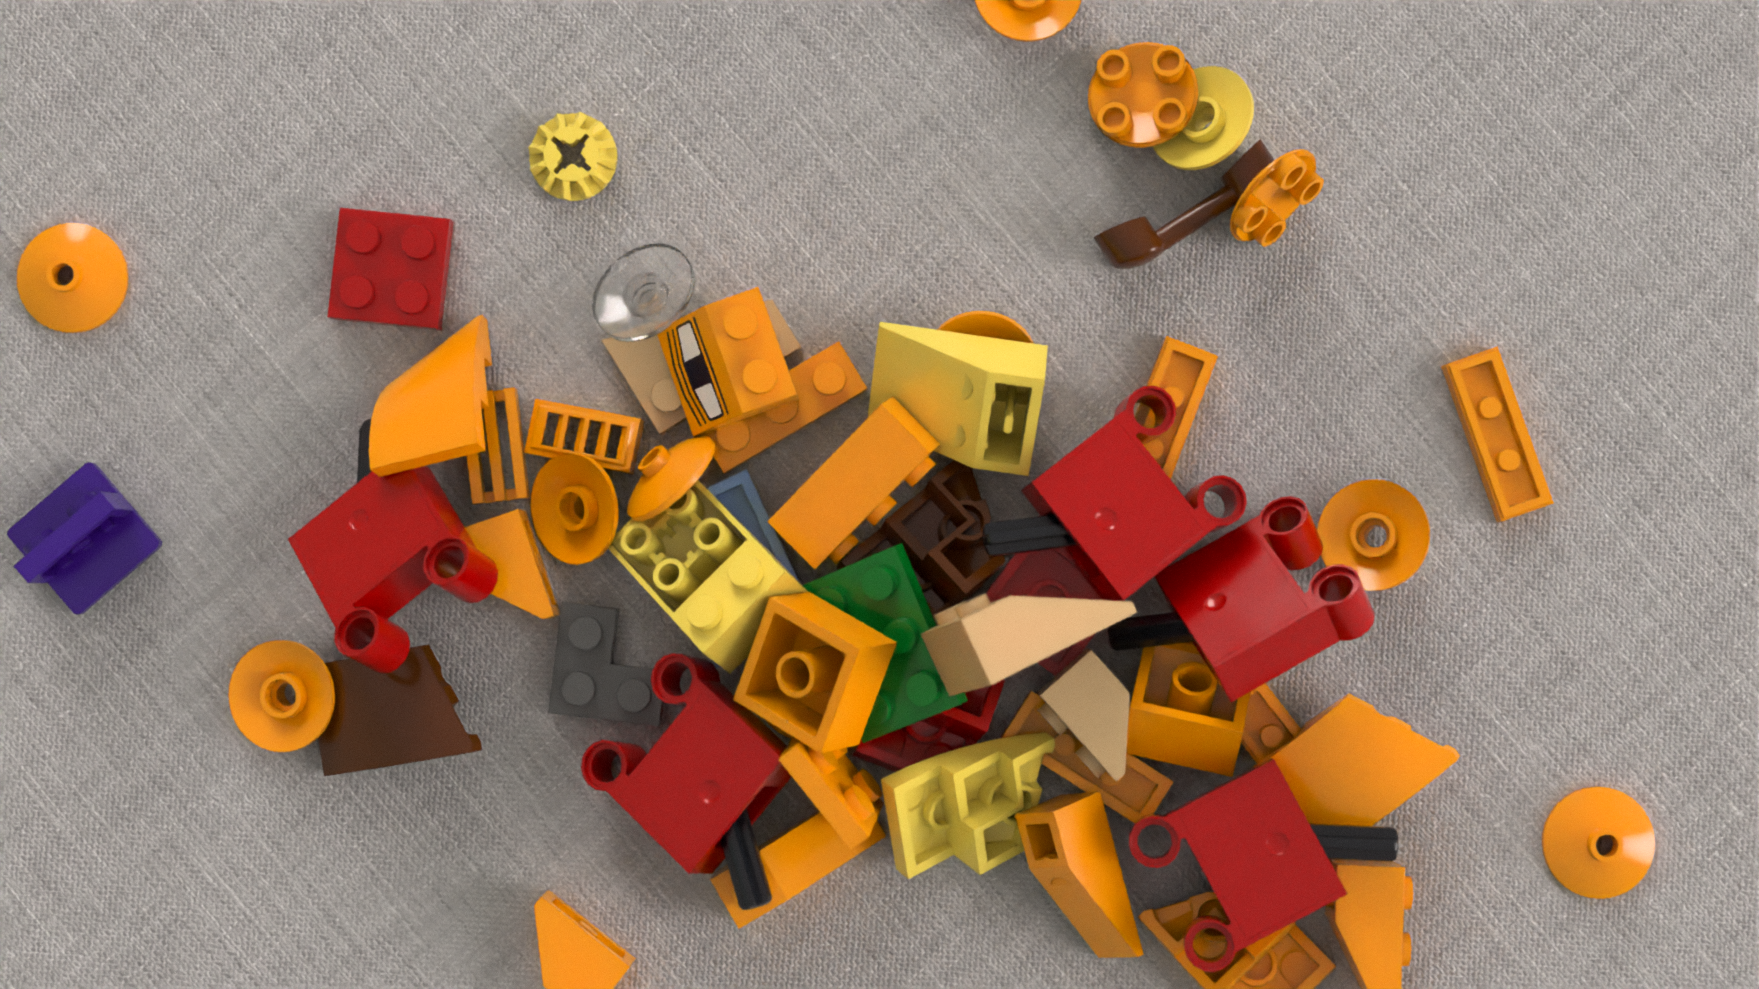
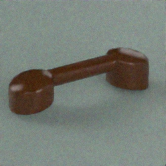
M1260 139L1220 178L1225 186L1156 231L1148 219L1143 216L1112 227L1096 235L1094 240L1114 268L1131 269L1142 266L1235 206L1248 184L1260 171L1272 163L1274 158Z

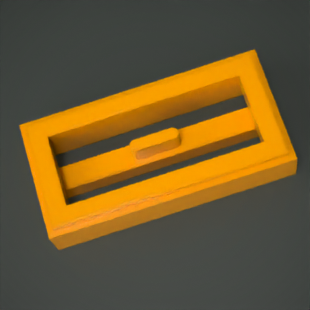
M515 387L497 391L488 390L489 407L483 410L493 491L485 492L481 452L466 455L472 504L478 505L530 498L518 390ZM505 402L515 483L514 489L505 488L496 403Z

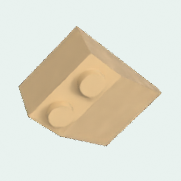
M985 593L935 614L934 617L938 625L921 633V636L949 696L993 685L1137 613L1133 602L1008 596L990 603Z

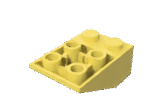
M879 322L867 418L883 402L894 397L940 443L934 450L935 452L971 468L1029 476L1045 384L1048 346Z
M699 480L680 499L657 516L642 522H636L631 518L615 534L608 548L701 652L728 673H731L749 656L769 598L808 592Z

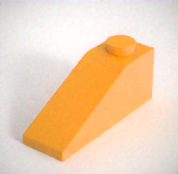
M817 811L758 846L772 893V900L768 904L751 910H742L738 904L728 865L715 871L710 881L738 929L791 899L886 837V834L878 820H876L869 837L850 850L820 811Z

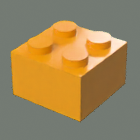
M811 592L770 597L733 700L820 754L859 745L897 642Z

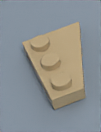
M773 300L764 301L782 353L786 359L802 349ZM666 325L602 339L603 344L660 435L687 420L656 333L657 330Z

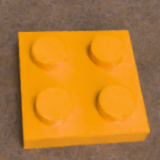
M792 737L778 760L848 848L852 850L869 837L884 805L880 799L882 791L878 783L866 770L861 769L858 771L845 755L847 748L820 754Z

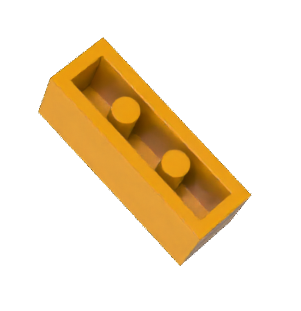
M891 397L883 402L767 522L814 570L828 558L835 564H838L859 543V540L852 533L866 519L875 526L897 504L890 495L904 481L913 488L936 465L929 455L940 443L894 397Z

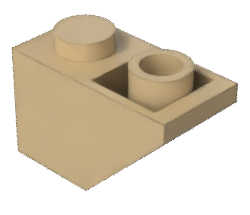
M1086 648L1037 692L1045 702L1038 711L1059 735L1069 729L1082 743L1083 746L1075 753L1097 778L1104 772H1107L1117 782L1125 775L1130 692L1091 649Z

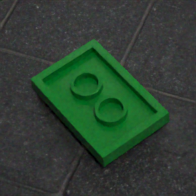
M902 543L802 585L808 592L897 642L861 738L863 743L968 701L965 692L949 696L922 639L921 633L937 625Z

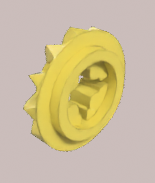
M582 112L570 114L557 113L553 119L544 125L538 126L532 144L528 147L530 171L537 183L547 193L562 200L580 201L595 196L609 184L617 166V148L611 133L601 121ZM559 141L563 145L566 143L573 148L579 142H584L585 147L582 149L581 154L586 160L585 163L591 169L587 172L582 166L578 168L576 165L570 164L566 169L562 168L556 174L561 168L559 165L564 157L559 152V148L555 143Z

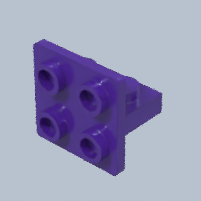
M91 462L85 463L7 531V536L24 555L14 565L15 569L27 583H48L76 615L84 614L162 546V540L97 464Z

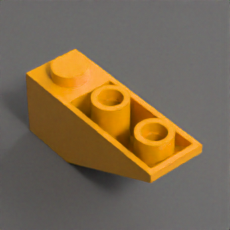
M1100 791L1061 794L1015 814L1030 871L1097 957L1125 958L1144 955Z
M1329 859L1347 895L1326 905L1325 915L1360 988L1401 989L1402 966L1408 967L1411 961L1410 934L1403 932L1404 910H1410L1413 903V882L1411 876H1405V867L1394 861Z

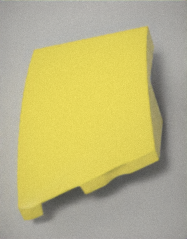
M1046 732L993 739L933 756L882 778L881 784L896 870L907 879H910L955 855L981 875L1022 853L1024 847L1015 814L1038 805L1042 788L1037 783V778L1044 754L1053 753L1055 739Z

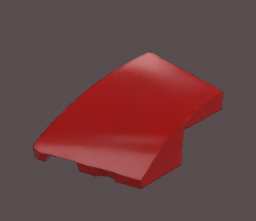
M1003 679L993 685L965 692L968 701L959 706L863 743L860 740L859 745L855 746L852 755L890 771L897 772L933 756L977 744V741L988 731L1005 680Z

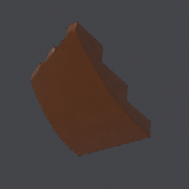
M953 460L934 475L921 492L885 519L878 531L842 558L836 569L839 570L902 543L935 623L938 625L934 617L935 614L958 603L967 601L1005 563L1004 555L992 557L987 555L985 550L983 527L985 524L990 523L991 514L986 499H981L973 468Z
M429 644L410 647L406 660L398 669L390 673L381 674L350 658L325 663L334 683L335 706L327 728L318 738L324 776L383 768L482 750L478 735L467 734L453 707L459 700L452 686L443 678L441 666Z

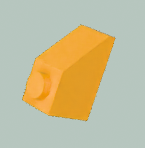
M516 509L465 527L476 548L496 563L498 580L490 594L541 619H551L560 616V610L526 510Z
M550 890L545 892L535 903L534 912L543 986L546 989H613L636 958Z

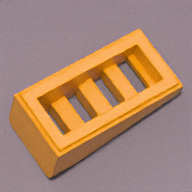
M535 398L524 453L553 458L564 453H580L595 460L603 469L634 475L645 421L641 418ZM549 413L559 415L553 447L542 445ZM570 417L580 419L574 451L564 449ZM591 422L601 423L595 455L585 453ZM612 426L622 428L616 459L606 457Z

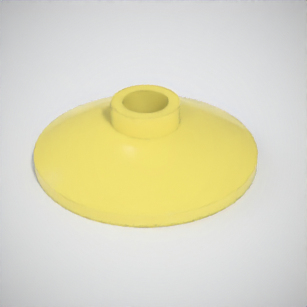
M1218 66L1193 69L1198 83V101L1191 120L1175 137L1162 144L1152 146L1164 162L1181 170H1200L1223 161L1240 146L1252 124L1254 101L1248 85L1235 72ZM1209 122H1212L1206 129H1204V127Z

